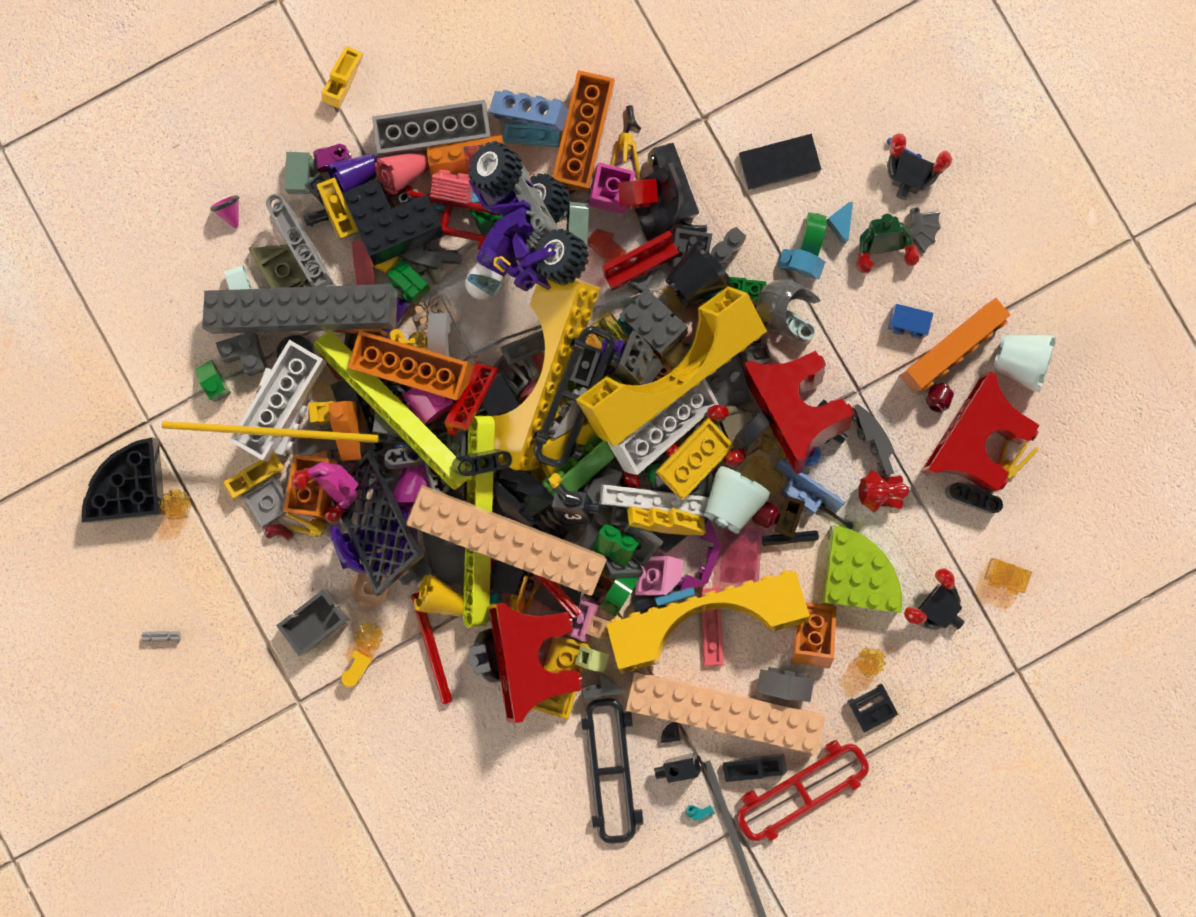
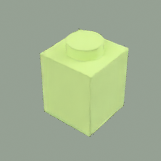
M580 646L575 665L604 673L609 654Z

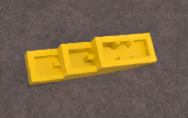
M635 506L627 509L629 526L667 534H706L704 518L673 507L669 511L651 507L647 511Z

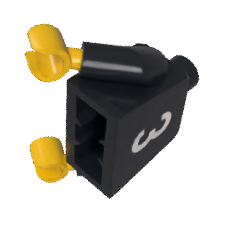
M554 473L549 478L551 487L556 491L552 508L564 525L590 524L594 514L602 513L601 503L592 502L587 493L568 491L563 484H560L563 481L557 473Z

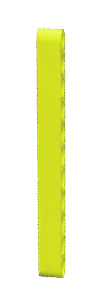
M328 331L313 342L316 351L452 489L456 490L471 478V476H462L453 471L452 462L456 456L378 377L348 368L352 351L333 332ZM462 463L460 469L464 471L466 466Z
M492 416L474 417L468 428V455L494 450L495 423ZM482 458L479 462L480 467H482L485 463L484 458ZM493 471L472 475L467 480L466 502L492 512ZM465 548L463 621L467 628L486 626L489 622L488 605L490 603L491 557Z

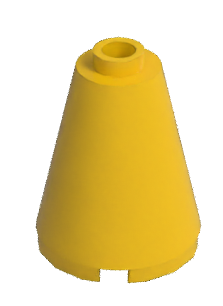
M432 574L424 576L417 589L419 598L414 599V609L419 612L463 616L464 596Z

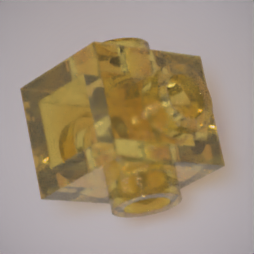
M174 489L164 494L161 506L162 510L166 512V517L169 520L188 518V508H191L190 497H187L184 491Z
M369 622L358 626L359 630L355 632L356 636L354 637L358 647H361L362 650L368 648L369 651L380 647L378 643L383 641L382 637L384 636L380 626H377L376 623L370 625ZM366 633L371 636L369 641L364 636Z
M866 647L858 653L859 657L853 661L867 678L873 674L876 676L884 670L883 666L886 664L883 660L885 658L884 654L879 649L875 650L872 647L869 649Z

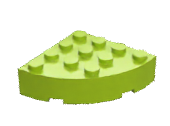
M836 525L831 526L821 602L902 613L900 582L893 565L885 553L864 535L848 528Z

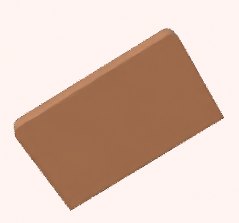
M699 303L696 308L681 307L680 320L688 327V334L680 341L681 344H693L698 327V308L705 303Z

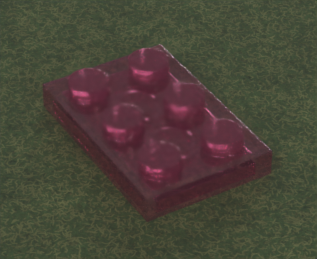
M728 526L724 528L719 582L742 584L753 580V582L759 581L763 527L744 526L738 534L730 531Z

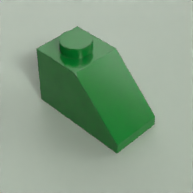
M209 360L195 369L199 383L209 400L216 402L231 393L213 360Z

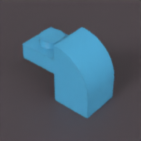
M783 249L777 267L783 270L795 271L806 278L820 280L825 261L804 250Z

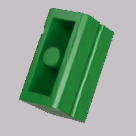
M404 260L396 264L386 275L389 279L388 284H391L396 290L398 289L402 293L401 297L408 303L411 301L414 305H417L423 297H426L431 292L429 284Z

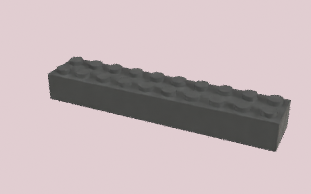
M391 284L204 291L202 328L211 334L396 328L397 290Z

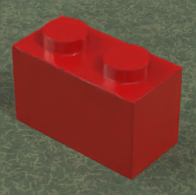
M656 179L618 182L620 206L628 205V209L651 207V203L658 202Z

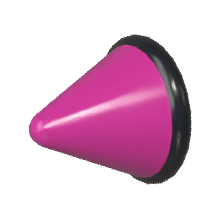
M238 195L227 197L213 204L210 207V211L217 214L233 228H237L239 226L240 197Z

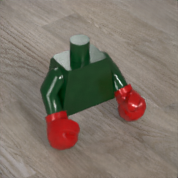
M884 214L881 219L870 221L869 227L860 235L859 252L856 261L857 270L868 274L874 267V263L870 260V255L905 249L904 260L909 266L916 265L920 261V254L915 244H913L910 229L903 222H899L898 217H893L891 214Z

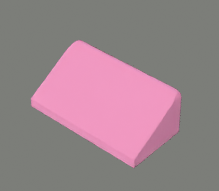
M580 600L579 609L581 614L577 618L576 627H571V632L567 633L566 636L583 642H589L591 635L585 633L591 615L597 617L600 607L599 605Z

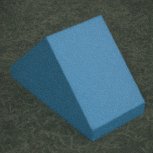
M848 202L826 220L833 233L841 243L845 244L849 240L853 202Z

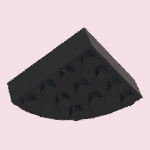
M151 437L134 441L112 453L98 467L90 479L86 496L83 499L82 523L166 515L159 439Z

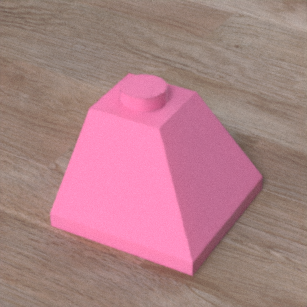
M670 556L651 557L644 567L641 566L644 573L641 577H637L635 595H667L681 580L683 560Z

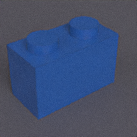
M895 304L892 308L887 329H891L892 333L903 335V333L911 334L910 337L915 339L925 338L929 334L934 313Z

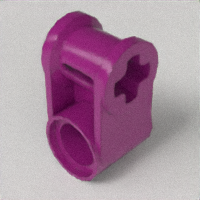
M344 144L319 148L313 152L318 172H328L331 170L327 165L332 162L352 158L351 153Z

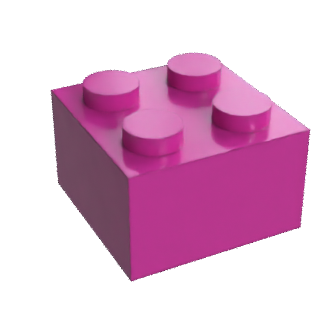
M598 162L593 173L588 198L589 206L624 215L628 205L620 206L618 182L633 181L635 171Z

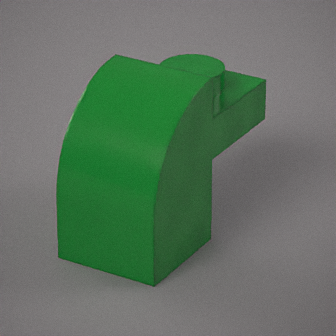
M808 212L800 250L819 256L826 231L827 216Z
M616 578L599 607L616 617L636 585L638 578Z

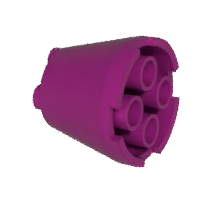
M409 457V458H408V459H410V460H416V458H412V457ZM424 465L403 468L393 491L400 509H408L409 514L421 485L430 488ZM430 469L432 474L438 475L433 469ZM439 480L437 488L440 491H443V488H441Z

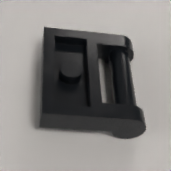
M882 683L854 700L853 698L847 700L864 733L899 715ZM878 695L882 696L883 700L859 711L857 706Z

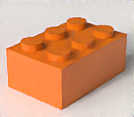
M293 454L283 512L325 519L324 514L326 509L331 506L332 498L314 479L307 483L304 490L295 489L292 486V475L296 471L312 468L321 462L338 465V462L329 458Z

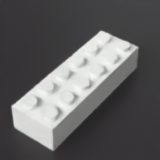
M289 340L238 426L288 429L327 362ZM234 433L229 441L259 459L268 462L280 443L282 436Z
M704 378L698 386L687 391L685 396L671 403L669 408L659 412L653 420L642 425L637 432L626 437L622 443L616 446L609 444L625 472L638 475L703 419L708 408L713 405H719L706 379Z

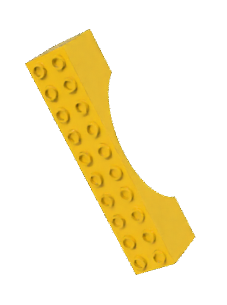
M546 278L551 286L549 290L538 284L536 285L530 307L534 310L540 321L545 340V358L540 378L532 393L521 405L506 414L492 416L495 423L494 449L504 450L511 454L512 463L509 467L514 470L537 471L541 464L534 456L536 442L532 440V436L535 430L541 431L573 352V349L569 347L573 337L578 338L581 331L587 327L592 317L595 302L599 297L600 287L575 278V282H568L567 285H560ZM502 454L498 457V462L500 463L503 461Z
M728 286L699 307L697 332L689 352L682 362L663 378L643 385H626L605 377L578 397L576 401L596 435L612 446L622 443L626 437L637 432L646 422L653 420L659 412L669 408L671 403L685 396L686 392L691 388L698 386L704 378L714 374L720 366L730 362L736 354L743 352L749 344L759 340L761 335L767 332L748 293Z
M785 570L780 572L779 576L772 577V575L762 577L761 581H746L742 583V586L736 588L728 586L718 593L710 591L701 598L692 596L686 598V602L678 604L675 601L666 604L667 607L665 608L653 607L648 609L647 613L640 614V612L629 614V618L621 619V617L611 619L610 623L606 625L618 670L621 674L659 664L663 646L670 634L683 621L703 611L730 609L743 612L760 621L770 632L809 622L810 615L797 572Z

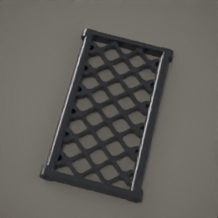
M371 450L348 471L352 477L355 476V481L358 483L356 491L359 486H363L362 497L358 498L356 496V499L361 501L359 511L354 510V501L350 504V508L343 512L341 519L373 586L372 590L375 596H380L417 561L423 558L424 553L419 548L407 525L402 511L376 460L375 452ZM368 464L367 470L363 471L362 468ZM362 472L366 474L364 484L359 483ZM371 474H375L377 478L373 486L369 485ZM369 487L373 488L370 500L366 498ZM379 489H382L384 495L379 502L376 500L377 492ZM366 501L371 503L369 513L364 512ZM376 503L381 505L379 515L374 514ZM386 505H390L392 509L389 517L384 516ZM353 513H358L356 525H353L351 522ZM363 515L368 516L366 527L361 525ZM374 516L378 518L376 529L371 527ZM384 518L388 520L386 531L381 529ZM394 520L399 524L396 533L391 531ZM364 528L365 537L364 540L361 541L358 537V534L360 533V529ZM371 530L375 531V539L373 543L369 542V535ZM381 532L386 535L383 545L379 544ZM391 534L396 536L393 547L389 546ZM402 536H405L407 540L404 549L399 548ZM368 544L373 545L371 556H367L365 552ZM378 546L383 547L381 558L376 557ZM388 548L393 549L391 561L386 559ZM399 550L403 551L401 563L396 561ZM408 553H413V556L407 560ZM375 560L380 561L378 572H375L373 569ZM386 562H389L391 565L388 575L384 574ZM395 565H400L401 567L394 572ZM387 576L388 578L380 584L382 577Z

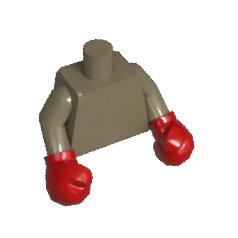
M713 405L707 409L706 417L712 421H720L725 436L734 445L731 452L724 457V462L729 467H737L741 465L746 456L758 444L760 435L748 447H745L735 437L753 418L751 411L747 412L742 407Z

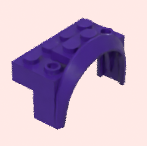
M408 509L401 510L407 522L409 511ZM397 521L392 523L391 531L393 533H396L399 527ZM388 523L382 524L381 529L383 531L387 530ZM339 526L331 527V540L342 569L350 568L355 572L367 574L363 564L360 563V558L349 534H342ZM409 526L418 544L417 529ZM361 529L358 534L361 541L364 540L365 529ZM371 530L369 535V542L373 543L375 539V531ZM383 532L380 533L379 544L381 545L384 544L386 536ZM393 534L390 535L389 546L391 547L394 546L396 536ZM405 536L400 538V549H404L407 543ZM368 544L365 552H372L373 545ZM393 549L387 550L386 559L389 561L392 559ZM399 550L396 561L401 563L403 551ZM382 552L376 553V557L381 558ZM375 560L373 569L375 572H378L380 561ZM389 562L385 563L384 573L390 571L391 565ZM398 564L395 565V569L400 567Z

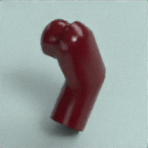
M274 524L265 528L264 535L268 539L281 535L289 541L294 536V533L282 524Z

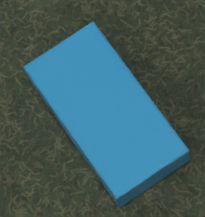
M693 587L655 597L657 605L660 606L695 595Z

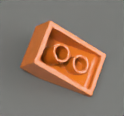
M806 602L810 618L809 622L795 626L791 663L830 668L835 652L837 606Z

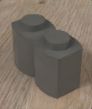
M737 227L732 228L727 232L724 240L713 247L711 251L712 256L717 259L721 266H724L729 261L731 255L741 249L746 235Z

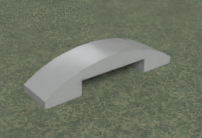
M449 313L429 314L428 351L449 356L448 333L451 332Z

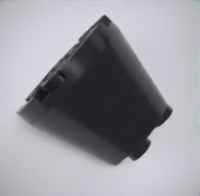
M699 240L690 247L668 275V279L665 280L668 286L678 293L676 295L677 298L687 308L713 298L728 286L731 288L734 286L728 282L730 277L721 264L709 251H706V246Z

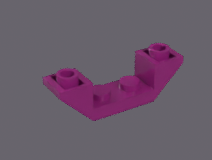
M706 520V534L699 537V539L713 544L712 547L709 546L705 557L708 559L706 564H702L698 575L701 577L697 579L685 574L677 584V588H680L679 590L689 587L695 589L709 582L722 548L711 521Z

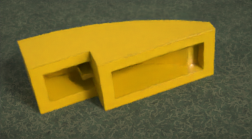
M345 46L329 74L330 79L321 92L322 102L340 108L363 57L362 52Z
M274 452L268 462L259 460L246 467L240 473L225 480L223 487L231 500L234 501L284 470V467Z

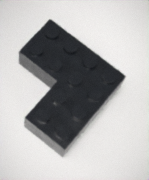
M378 179L342 193L374 266L445 236L427 194L391 209Z

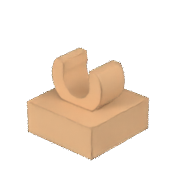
M591 615L585 634L605 640L608 631L606 624L610 623V621Z

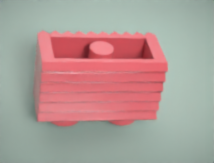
M439 170V172L433 174L431 197L462 204L472 202L473 188L469 183V175L459 173L456 176L452 175L448 170Z

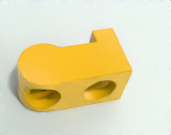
M355 649L351 655L355 658V661L341 677L342 683L347 687L357 685L374 660L359 649Z

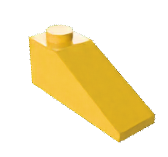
M335 177L317 184L338 240L357 233L358 229Z

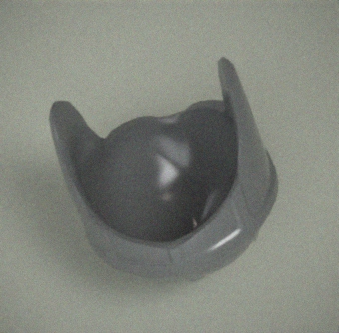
M791 278L774 280L765 285L758 293L756 311L765 328L772 329L799 342L800 340L793 334L786 323L788 304L792 299L803 300L813 304L820 302V299L810 289L793 281Z

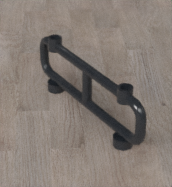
M595 326L586 327L581 331L578 338L573 337L569 347L573 349L557 392L541 431L535 430L532 436V440L536 442L534 456L545 465L556 468L562 467L570 457L579 459L583 453V445L576 442L586 419L582 410L579 412L560 459L555 460L542 454V447L548 441V433L562 398L577 402L576 399L581 396L566 390L580 353L585 349V341L588 335L594 334L607 341L605 351L590 388L601 381L607 366L615 368L620 362V354L613 351L615 345L613 336L601 328Z
M597 699L587 705L585 718L581 719L582 730H587L596 816H592L593 828H597L598 835L602 841L609 844L625 843L634 837L637 825H644L642 809L634 810L625 728L633 727L632 712H623L622 705L615 699ZM612 706L615 708L622 766L598 768L593 710L597 707ZM623 774L628 832L624 835L609 836L605 831L599 776Z

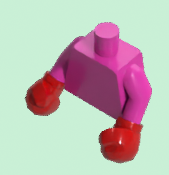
M321 462L312 468L296 471L292 475V486L295 489L304 490L307 483L314 479L336 502L334 506H329L325 511L324 518L328 522L334 523L338 521L347 507L356 499L358 483L340 465Z

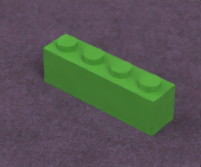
M595 433L583 445V453L579 459L570 457L567 463L559 467L554 473H557L563 481L560 484H563L568 491L576 492L608 464L615 455L608 442L598 437ZM549 475L541 483L555 496L556 491L549 482V478L552 475Z

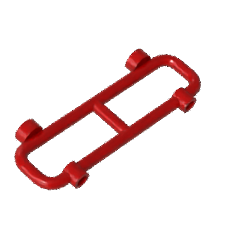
M409 185L395 195H389L387 192L384 193L388 202L392 196H400L403 192H407L416 199L426 195L425 193L412 191L413 188ZM427 194L430 202L445 205L440 223L444 235L479 241L477 249L480 250L487 235L447 228L452 207L485 212L494 216H500V214L497 215L489 212L479 203L470 202L462 204L433 198L430 196L431 194Z
M833 740L824 746L828 755L758 797L754 790L744 794L741 799L745 805L737 814V822L744 835L752 841H761L765 838L768 841H772L779 836L777 831L849 787L851 790L859 788L862 785L860 780L865 778L869 772V763L862 750L854 744L841 746L838 740ZM846 752H853L862 766L861 771L849 776L842 783L812 800L801 780ZM794 785L806 805L775 824L767 826L760 833H753L745 821V815Z

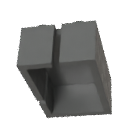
M646 288L634 300L635 305L631 303L619 314L620 321L631 332L636 331L654 349V354L662 360L688 334V327L676 315L673 317V312Z
M327 589L320 591L295 610L294 614L287 616L276 625L298 656L305 655L350 620L340 606H334L337 602Z

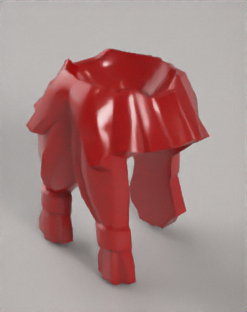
M871 470L865 477L860 479L858 497L861 504L872 513L876 512L880 506L902 509L903 499L908 496L909 487L903 483V478L900 475L880 477L877 472Z

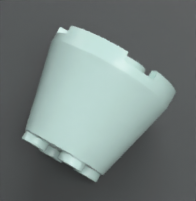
M1002 336L999 346L1001 355H996L994 369H997L998 373L1022 386L1040 393L1052 357L1056 336Z
M720 466L715 473L704 516L710 520H716L715 524L722 528L728 526L730 531L738 534L744 525L766 503L770 492L757 482H752L748 478L741 476L740 473Z

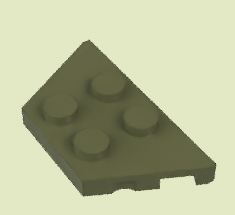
M288 244L248 248L271 288L304 287L308 282Z

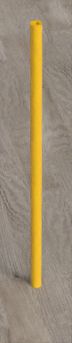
M162 421V429L378 443L379 435Z

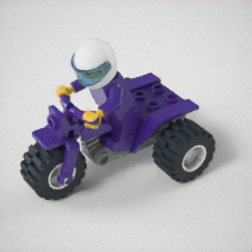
M487 142L485 146L479 147V151L473 154L475 156L470 161L471 166L468 169L470 171L468 174L470 178L469 183L482 207L493 214H500L503 217L498 219L495 228L492 227L476 257V260L482 266L476 264L467 274L465 287L468 293L477 299H486L490 296L495 297L502 286L503 276L506 274L514 278L516 277L514 284L523 291H528L535 284L549 290L551 286L546 278L560 285L575 282V278L579 279L581 272L586 270L585 265L589 261L587 259L589 251H587L588 247L582 239L567 230L557 228L556 223L560 221V217L563 218L565 210H568L567 204L570 203L568 198L570 194L567 191V187L546 173H538L537 176L533 175L530 179L527 169L521 162V157L501 142Z

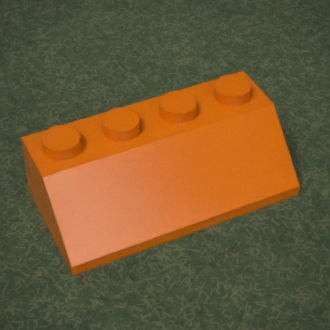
M502 135L426 147L431 176L439 172V170H448L452 175L456 176L459 173L468 175L470 173L468 169L471 166V158L473 159L475 156L473 154L476 151L478 152L479 147L485 146L487 142L497 141L504 144Z

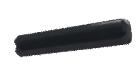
M817 530L795 532L793 538L782 534L762 536V545L772 546L819 540V534Z

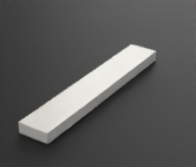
M601 485L599 503L629 508L635 506L646 510L655 507L669 511L673 507L698 516H704L709 497L688 495L684 500H680L675 493Z

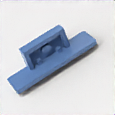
M781 459L775 466L774 471L789 480L781 495L785 498L788 495L804 500L803 510L812 516L821 503L835 512H838L845 504V501L838 495L831 493L823 485L809 478L807 474L801 472L796 475L789 462Z

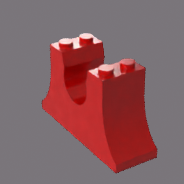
M817 351L782 364H761L752 360L744 363V375L747 386L761 411L772 420L769 426L796 475L803 472L808 457L819 445L850 430L854 414L849 403L846 404L844 399L833 400L819 407L810 406L801 399L800 396L804 392L813 390L823 382L826 362L822 356L818 355Z
M989 371L980 376L921 472L926 475L939 472L952 473L972 481L987 492L1002 490L1008 483L1006 478L1009 474L1000 464L994 463L987 456L985 450L987 438L992 433H996L1010 442L1023 444L1030 440L1033 441L1039 433L1037 429L1040 425L1020 413L1008 402L999 387L997 375Z
M505 603L488 605L507 722H523L532 708L550 697L581 691L582 677L578 674V671L554 670L550 672L543 668L538 658L539 648L546 639L561 637L571 632L573 621L568 612L531 616L516 612Z

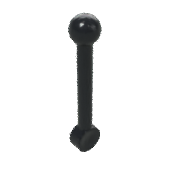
M820 504L818 507L820 511H825L843 523L846 528H853L852 522H846L827 509L825 504Z

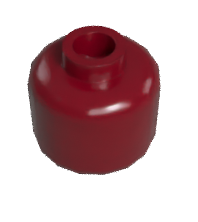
M945 383L933 385L930 387L926 403L930 410L941 413L950 408L954 393L950 386Z
M766 501L752 517V521L764 528L775 526L780 516L778 507Z

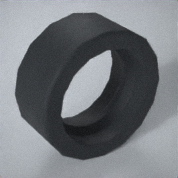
M759 411L735 437L745 447H748L770 425L772 420L763 411Z

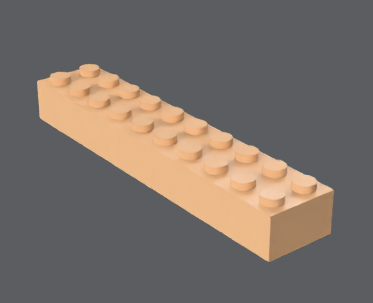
M421 485L407 519V525L591 596L607 560L602 554L424 485Z
M638 671L633 673L626 704V711L816 755L825 721V715Z

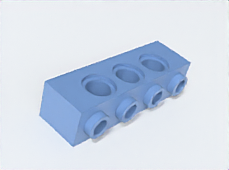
M503 90L502 92H494L488 112L499 120L563 131L569 109L564 105L563 101L558 99L551 101L542 96L534 98L525 93L517 95L511 91Z

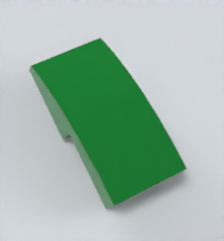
M730 277L728 281L734 285L732 288L748 293L751 300H757L758 293L767 285L766 281L747 280L746 278Z

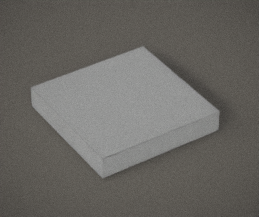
M275 475L241 495L261 528L286 514V512H283L286 492Z

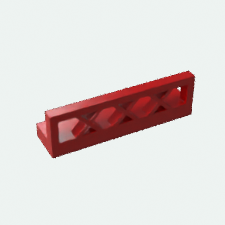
M668 231L603 265V277L611 290L614 291L679 257V251L673 243L671 232Z
M479 363L475 364L468 386L458 401H455L445 420L448 434L456 435L459 429L468 430L498 373L496 367ZM485 372H489L490 375L486 377Z

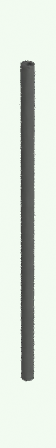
M710 760L703 762L758 917H767Z

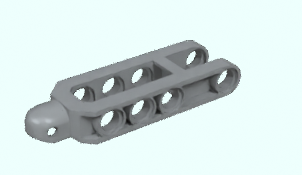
M279 194L268 196L266 207L312 287L336 286L292 207ZM275 199H279L280 201L275 202V203H274V206H273V208H272V207H271L272 201L275 200Z

